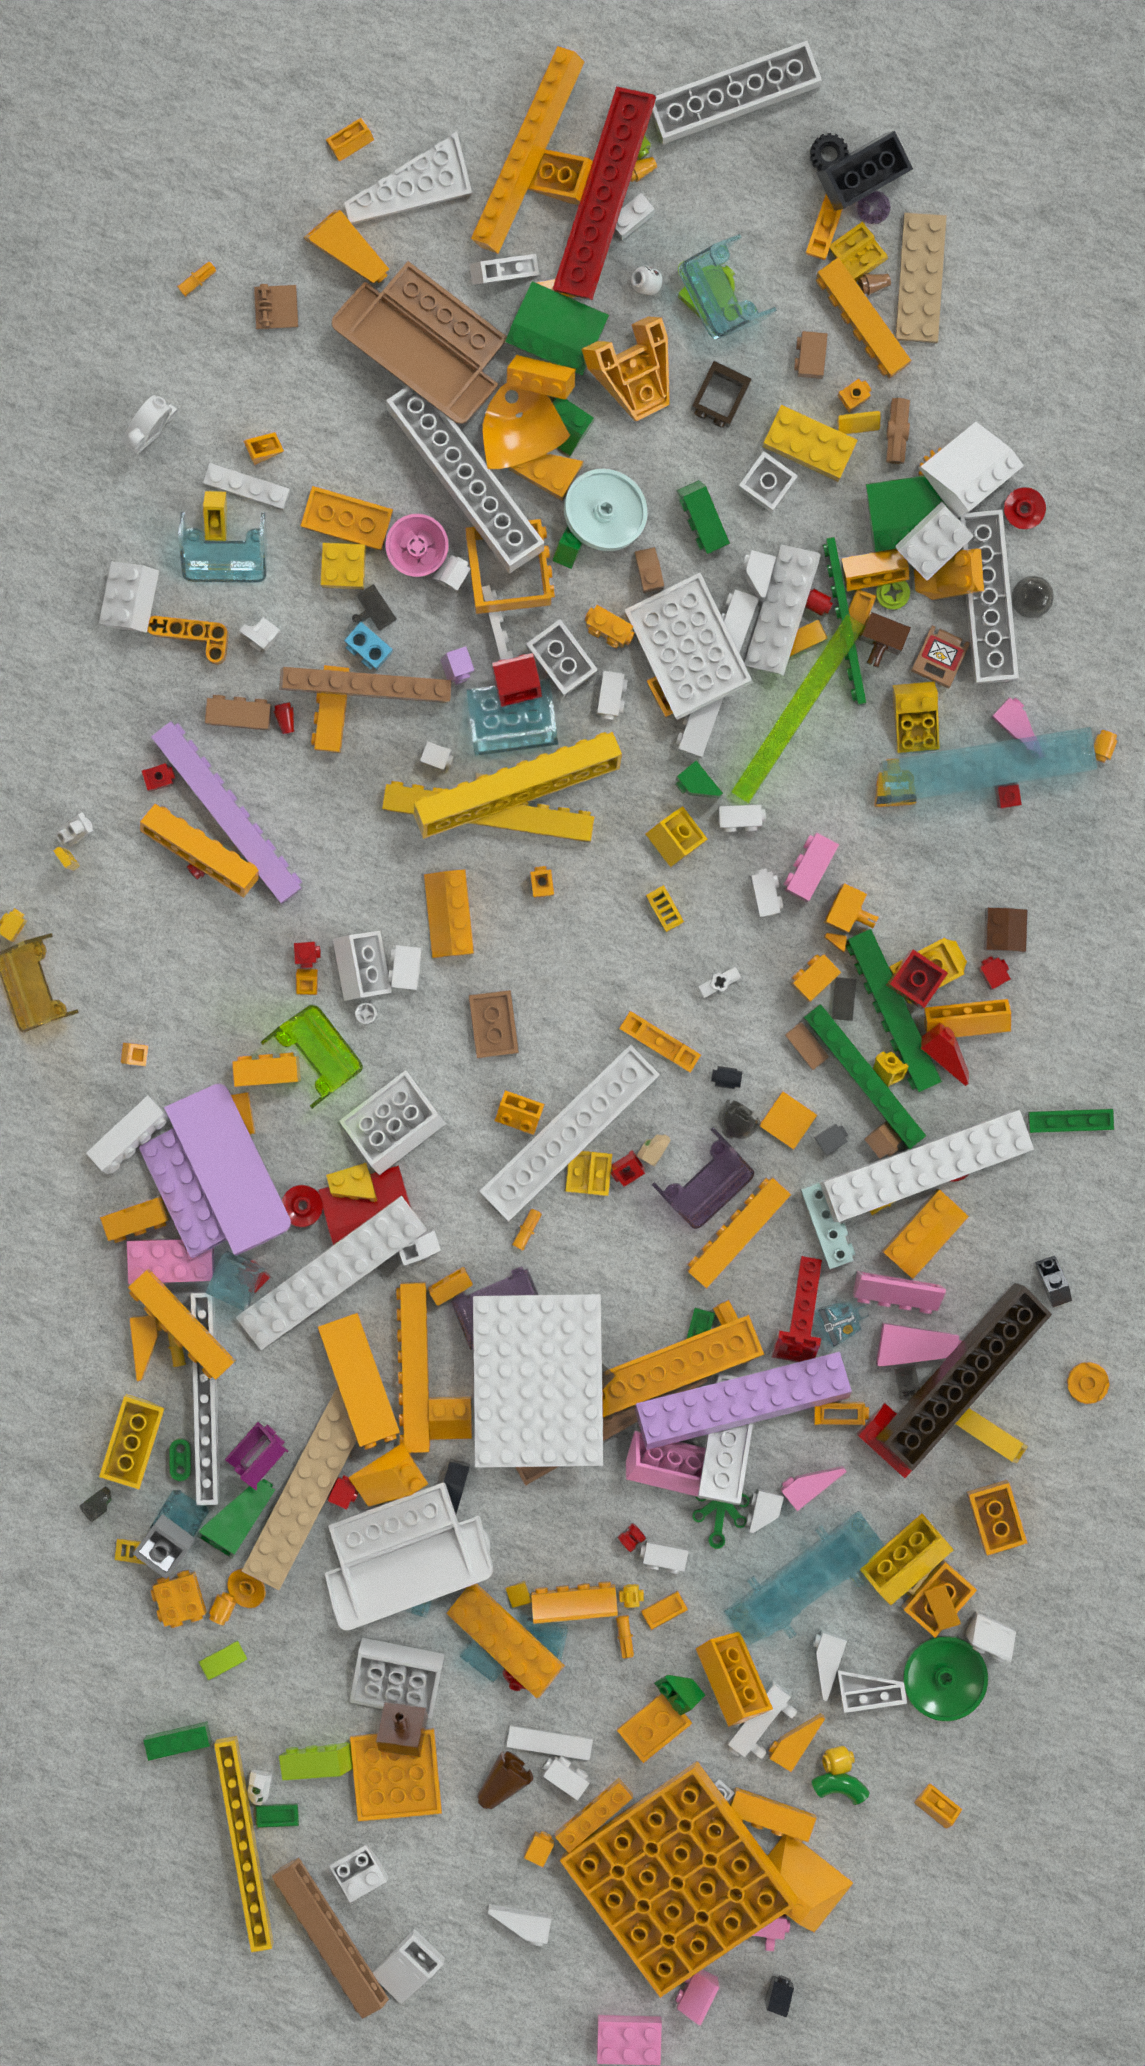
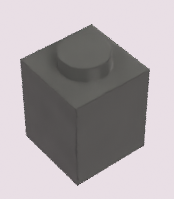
M833 1124L814 1137L825 1155L830 1154L848 1142L845 1138L848 1136L846 1130L842 1125L838 1127L837 1124Z

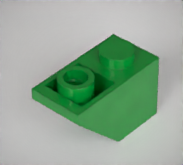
M568 525L559 541L552 561L572 569L583 543L574 536Z
M666 1675L654 1682L659 1692L665 1696L672 1705V1708L680 1716L691 1711L705 1696V1693L692 1678Z

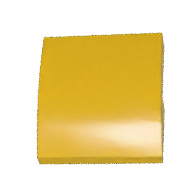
M863 221L831 243L829 248L835 258L839 257L856 282L863 275L868 274L888 260V255L876 242L875 236Z
M581 1151L567 1165L565 1191L608 1196L612 1154Z

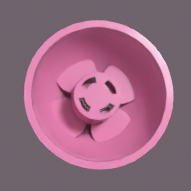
M410 514L400 518L390 528L386 538V553L391 564L401 573L412 577L426 576L439 569L445 561L448 553V537L442 525L434 518L424 514Z

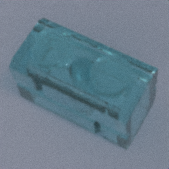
M473 1638L460 1654L464 1661L470 1662L469 1664L491 1682H494L504 1670V1667Z

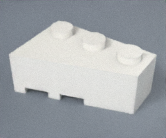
M837 1670L843 1713L907 1704L904 1682Z

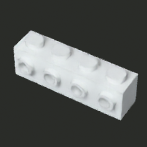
M147 1095L86 1154L101 1171L106 1174L113 1173L120 1167V1163L125 1158L128 1159L135 1153V1149L140 1144L146 1143L151 1138V1134L156 1129H161L169 1117L156 1101Z

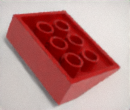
M399 1165L388 1168L380 1175L377 1172L370 1174L377 1198L375 1202L365 1198H358L357 1200L350 1199L349 1197H333L329 1187L318 1190L323 1201V1210L333 1245L400 1196L404 1198L412 1209Z

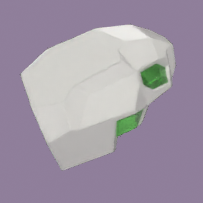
M262 1770L251 1771L247 1793L253 1804L261 1806L268 1799L273 1773Z

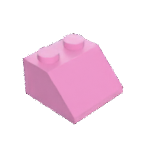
M703 1969L684 1981L686 1982L684 1989H680L675 1998L677 2009L700 2026L719 1989L718 1977Z

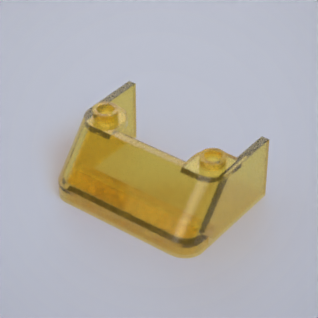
M52 933L24 940L0 951V977L17 1027L23 1033L64 1020L79 1013L78 1009L67 1012L64 1003L60 1000L53 1001L40 961L44 960L47 953L43 941L52 938Z

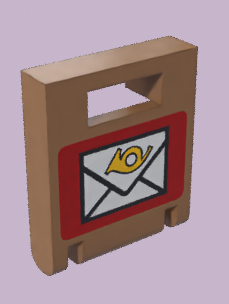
M932 625L911 672L949 689L970 642L966 641L964 646L961 647L960 644L963 639L942 629H939L937 635L933 634L936 627ZM926 663L944 671L943 677L940 678L923 670Z

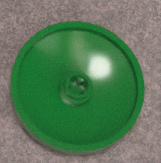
M944 1635L925 1640L911 1652L904 1667L903 1682L910 1702L920 1713L938 1721H954L966 1717L980 1705L988 1687V1671L984 1659L978 1651L973 1649L969 1642L958 1637Z

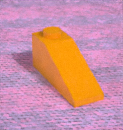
M142 1315L130 1318L137 1381H141L144 1378L159 1337V1331H162V1328L158 1325L160 1321L155 1316Z
M819 1713L782 1735L778 1741L774 1740L768 1749L770 1752L769 1758L792 1772L824 1722V1715Z

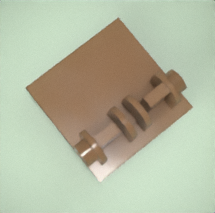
M260 284V287H254L256 329L298 327L296 285L268 286V284Z

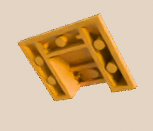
M784 1834L767 1856L798 1897L796 1906L785 1914L799 1925L815 1933L852 1886L853 1882L803 1842H795L790 1839L791 1836Z

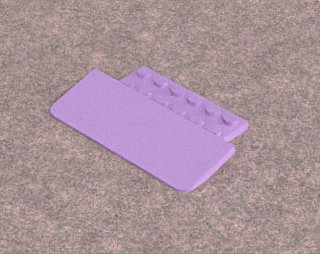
M215 1084L164 1107L174 1128L139 1146V1149L190 1257L194 1258L226 1240L234 1255L237 1256L285 1233L291 1226V1219L227 1087L222 1084Z

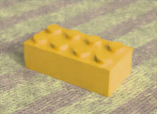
M781 405L762 447L839 482L858 440Z
M921 1513L864 1563L859 1570L891 1606L953 1552L954 1549L924 1514Z

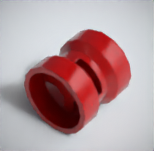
M634 1523L628 1527L625 1533L617 1536L629 1552L635 1550L638 1543H642L647 1539Z

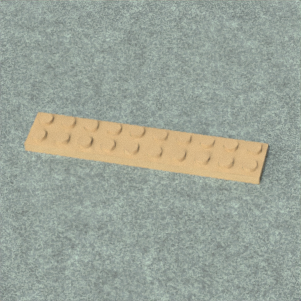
M338 1386L242 1569V1572L277 1590H280L357 1441Z

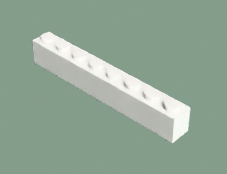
M735 589L734 594L729 593L725 604L729 606L727 614L722 613L721 616L740 653L759 598ZM723 698L685 716L683 724L687 726L684 733H679L676 744L679 745V751L702 758Z

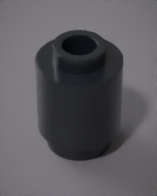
M717 1066V1070L713 1069L711 1082H715V1087L740 1088L742 1071H737V1068Z

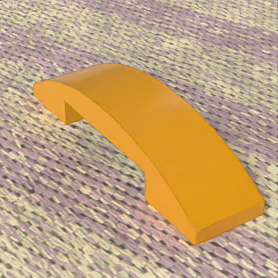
M825 194L805 253L822 260H826L843 210L834 211L827 194Z
M629 1011L619 1027L620 1030L690 1073L701 1057V1054L632 1011Z

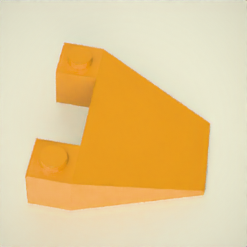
M647 316L631 324L637 345L617 355L615 354L612 342L597 341L581 349L587 369L634 421H638L670 405L668 336L662 317Z

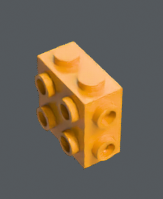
M596 605L594 609L591 607L585 616L586 628H588V633L596 638L602 636L607 639L606 643L615 649L618 646L623 648L625 644L629 646L635 634L632 624L599 605Z
M189 1570L178 1572L177 1577L169 1579L168 1576L167 1579L164 1577L156 1579L157 1583L153 1585L151 1596L153 1601L158 1603L159 1610H157L159 1622H163L164 1627L170 1625L171 1628L183 1625L182 1621L190 1619L191 1622L203 1619V1615L206 1614L207 1610L195 1571L190 1573Z

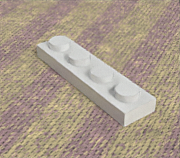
M209 463L203 481L205 485L282 510L285 508L290 492L289 488Z
M490 585L482 587L485 601L498 600L495 589L491 590ZM501 611L488 613L500 659L507 660L513 658L512 651H507L505 644L509 642L506 630L502 631L500 623L504 622Z

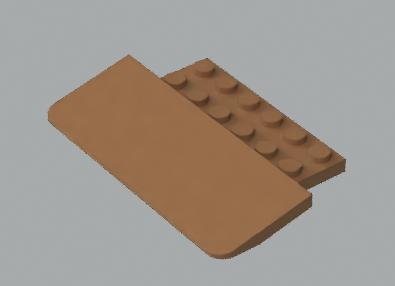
M409 261L405 263L381 293L364 282L332 318L331 324L335 331L456 423H466L499 385L486 375L483 369L506 343L507 336Z

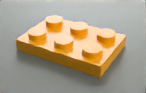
M659 1694L618 1727L617 1731L644 1763L688 1728L692 1721L686 1714L680 1716L672 1708V1705L665 1696Z

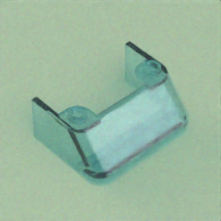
M740 234L711 245L686 259L679 266V274L708 334L714 339H721L761 323L777 311L773 307L759 313L751 301L738 302L721 265L728 261L730 257L728 248L742 238Z
M185 512L180 513L178 539L182 576L184 579L190 582L258 583L265 580L267 575V527L265 513H261L260 528L250 529L246 534V541L204 540V534L201 530L186 528Z

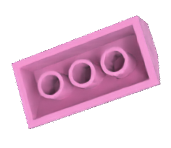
M635 1431L626 1459V1479L698 1497L706 1448L676 1442L646 1450L641 1432Z

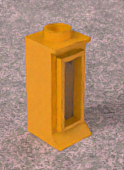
M836 1401L814 1407V1425H865V1420H869V1407H865L864 1402Z

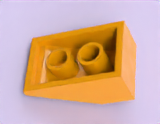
M545 149L527 190L570 204L579 205L593 161L587 157Z
M403 1443L349 1477L368 1507L411 1496L428 1485L423 1473Z

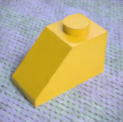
M205 491L203 502L205 540L226 541V492Z

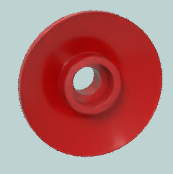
M1021 487L1012 491L1006 498L1004 514L1012 526L1023 530L1032 529L1044 519L1046 503L1043 496L1037 490ZM1021 506H1026L1028 512L1022 513L1020 510Z
M308 1185L294 1186L282 1198V1203L291 1219V1224L294 1226H310L322 1214L323 1201L318 1191ZM305 1202L307 1204L306 1209H301L299 1203Z

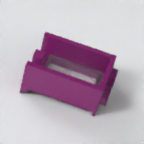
M257 1422L225 1458V1461L235 1468L234 1471L241 1476V1480L257 1491V1483L281 1458L284 1452L288 1453L289 1451L283 1445L285 1441L276 1434V1431L270 1425L264 1426Z

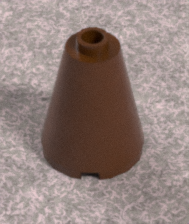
M502 1751L477 1794L479 1805L484 1809H494L533 1781L534 1777L531 1770L526 1771L523 1767L525 1763L515 1754L509 1751L504 1754V1751Z

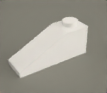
M536 254L469 264L472 285L539 275Z
M821 1630L820 1635L816 1634L813 1646L816 1647L815 1653L821 1695L823 1700L827 1701L847 1640L845 1637Z
M489 1904L488 1914L526 1941H530V1944L542 1946L543 1943H548L551 1914Z

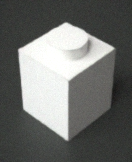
M427 741L420 762L445 771L446 767L450 768L454 756L451 755L452 751L450 749Z

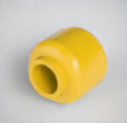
M845 1746L827 1749L824 1756H822L824 1770L833 1775L850 1772L852 1763H855L853 1752L848 1751Z

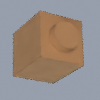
M887 1121L873 1130L864 1139L880 1159L886 1154L888 1156L893 1155L898 1150L897 1145L902 1141Z

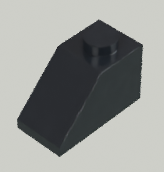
M782 1975L772 1977L765 1996L767 2011L787 2018L794 1991L791 1979Z

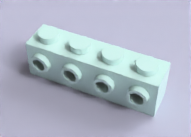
M820 1182L801 1188V1193L828 1268L832 1269L854 1261L852 1258L855 1255L852 1243L848 1244L845 1238L848 1235L844 1223L840 1224V1222L833 1221Z

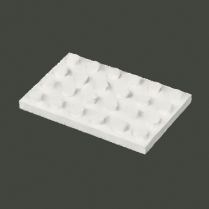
M701 573L625 609L677 720L753 683Z

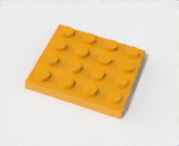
M434 1728L425 1730L420 1757L378 1751L376 1743L378 1733L350 1736L358 1821L442 1814Z

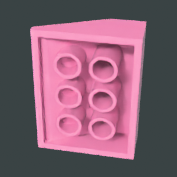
M857 1271L853 1297L858 1298L857 1302L870 1304V1300L878 1301L880 1306L890 1307L891 1304H897L899 1309L911 1311L912 1307L920 1308L919 1312L932 1314V1310L938 1311L946 1289L939 1284Z

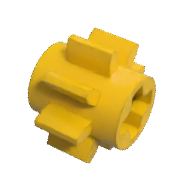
M638 1584L623 1585V1590L619 1591V1602H624V1607L626 1608L639 1607L640 1601H644V1590H639Z

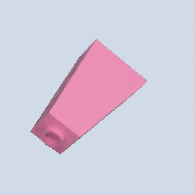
M882 1323L876 1364L877 1366H889L948 1358L962 1340H959V1335Z

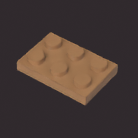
M511 990L469 995L477 1058L519 1053Z

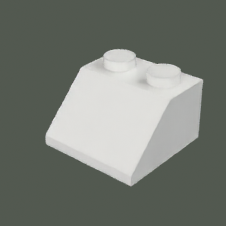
M751 550L750 555L745 556L742 570H745L744 577L755 596L759 598L758 601L763 603L776 557Z

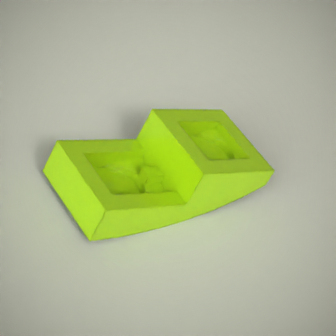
M235 1641L203 1658L198 1663L207 1680H210L246 1661L247 1657L239 1642Z

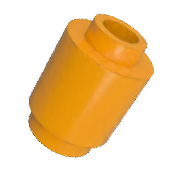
M1101 730L1091 750V754L1094 755L1093 759L1103 763L1106 760H1111L1117 744L1116 734Z
M223 1592L222 1595L217 1594L209 1612V1619L217 1624L225 1625V1622L229 1621L236 1605V1601L233 1600L234 1596Z

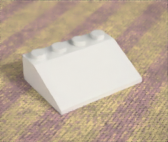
M974 422L920 466L919 469L950 511L959 518L973 509L1024 465L1010 447L979 423Z
M406 1070L339 1121L371 1167L379 1175L446 1125V1122Z
M362 1638L350 1703L383 1709L384 1702L426 1708L428 1718L432 1719L445 1654Z

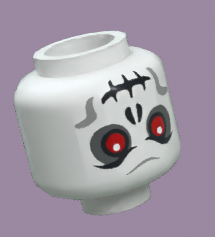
M640 266L631 276L632 287L640 294L655 295L662 286V275L655 268Z

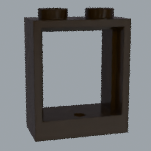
M713 361L692 405L691 410L694 411L693 414L702 419L706 417L712 419L713 424L720 428L725 426L729 428L752 379ZM713 374L742 387L728 417L700 404Z

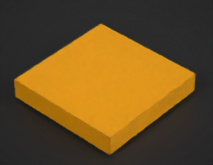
M782 1091L759 1126L794 1150L817 1117V1114Z

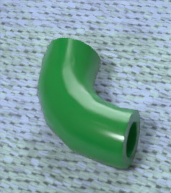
M829 1772L812 1779L813 1788L820 1798L833 1793H840L845 1795L852 1804L858 1805L864 1802L870 1794L867 1787L861 1781L846 1773L833 1775Z

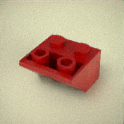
M533 653L522 654L515 658L502 659L492 663L495 688L501 707L542 697Z

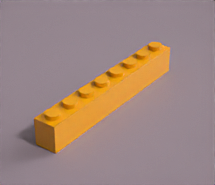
M401 1282L400 1287L396 1288L397 1300H401V1308H397V1321H401V1329L397 1330V1340L402 1342V1350L398 1351V1363H402V1372H398V1383L403 1385V1393H399V1405H403V1414H399V1425L404 1428V1435H400V1444L403 1443L409 1453L430 1452L426 1282Z

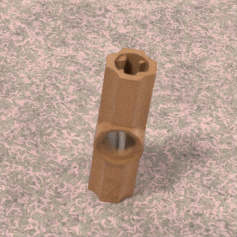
M892 398L890 421H888L886 440H888L886 462L891 464H904L906 441H908L910 423H908L910 400L905 398Z

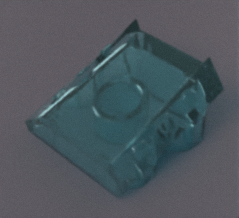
M173 1490L150 1528L163 1514L194 1537L209 1511L206 1505H197L195 1500L182 1493L181 1490Z

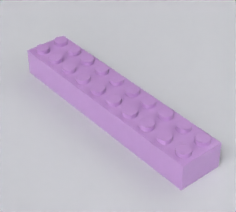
M837 1352L637 1403L635 1412L645 1448L648 1450L848 1399L852 1390L841 1354Z

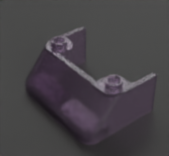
M714 1127L710 1130L718 1140L712 1144L710 1149V1155L713 1159L683 1187L679 1183H673L668 1185L664 1191L655 1182L652 1184L659 1194L693 1229H698L708 1222L754 1177V1170Z

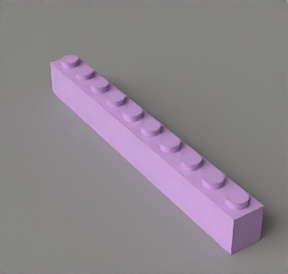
M170 721L152 735V739L248 862L253 863L257 867L259 876L280 903L283 904L302 889L299 885L302 883L301 879L295 872L291 874L288 871L287 867L289 864L283 856L277 857L274 853L276 847L269 839L267 841L261 836L263 831L255 822L252 825L248 819L250 816L248 811L243 806L238 807L235 803L237 797L230 789L228 791L224 789L222 784L225 782L218 773L213 775L209 769L211 764L204 756L202 758L199 757L196 753L198 747L192 740L187 741L183 734L186 732L180 724L174 725Z

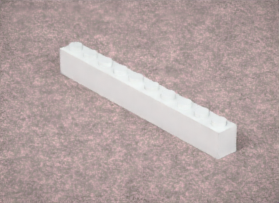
M214 1291L192 1292L191 1314L216 1339ZM193 1362L196 1504L218 1505L220 1502L217 1379L215 1380L213 1377L211 1379L208 1378L202 1371L204 1367L199 1362Z

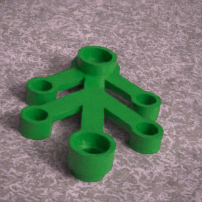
M742 1493V1497H746L747 1502L745 1504L740 1503L739 1506L747 1507L750 1502L749 1497ZM695 1496L696 1499L700 1502L706 1500L704 1498L700 1499L699 1497ZM712 1500L703 1508L694 1510L692 1517L695 1522H702L705 1516L717 1508L714 1532L709 1535L708 1541L712 1548L720 1549L725 1545V1536L722 1534L725 1509L733 1518L736 1527H745L747 1520L745 1516L740 1515L733 1504ZM697 1512H701L703 1514V1517L701 1519L695 1518V1514ZM738 1518L744 1519L742 1525L736 1523ZM714 1536L721 1538L719 1543L713 1542Z

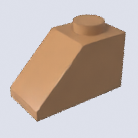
M655 547L635 551L643 593L664 589V581Z

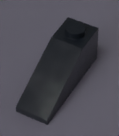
M450 1459L444 1483L446 1484L456 1515L470 1464Z

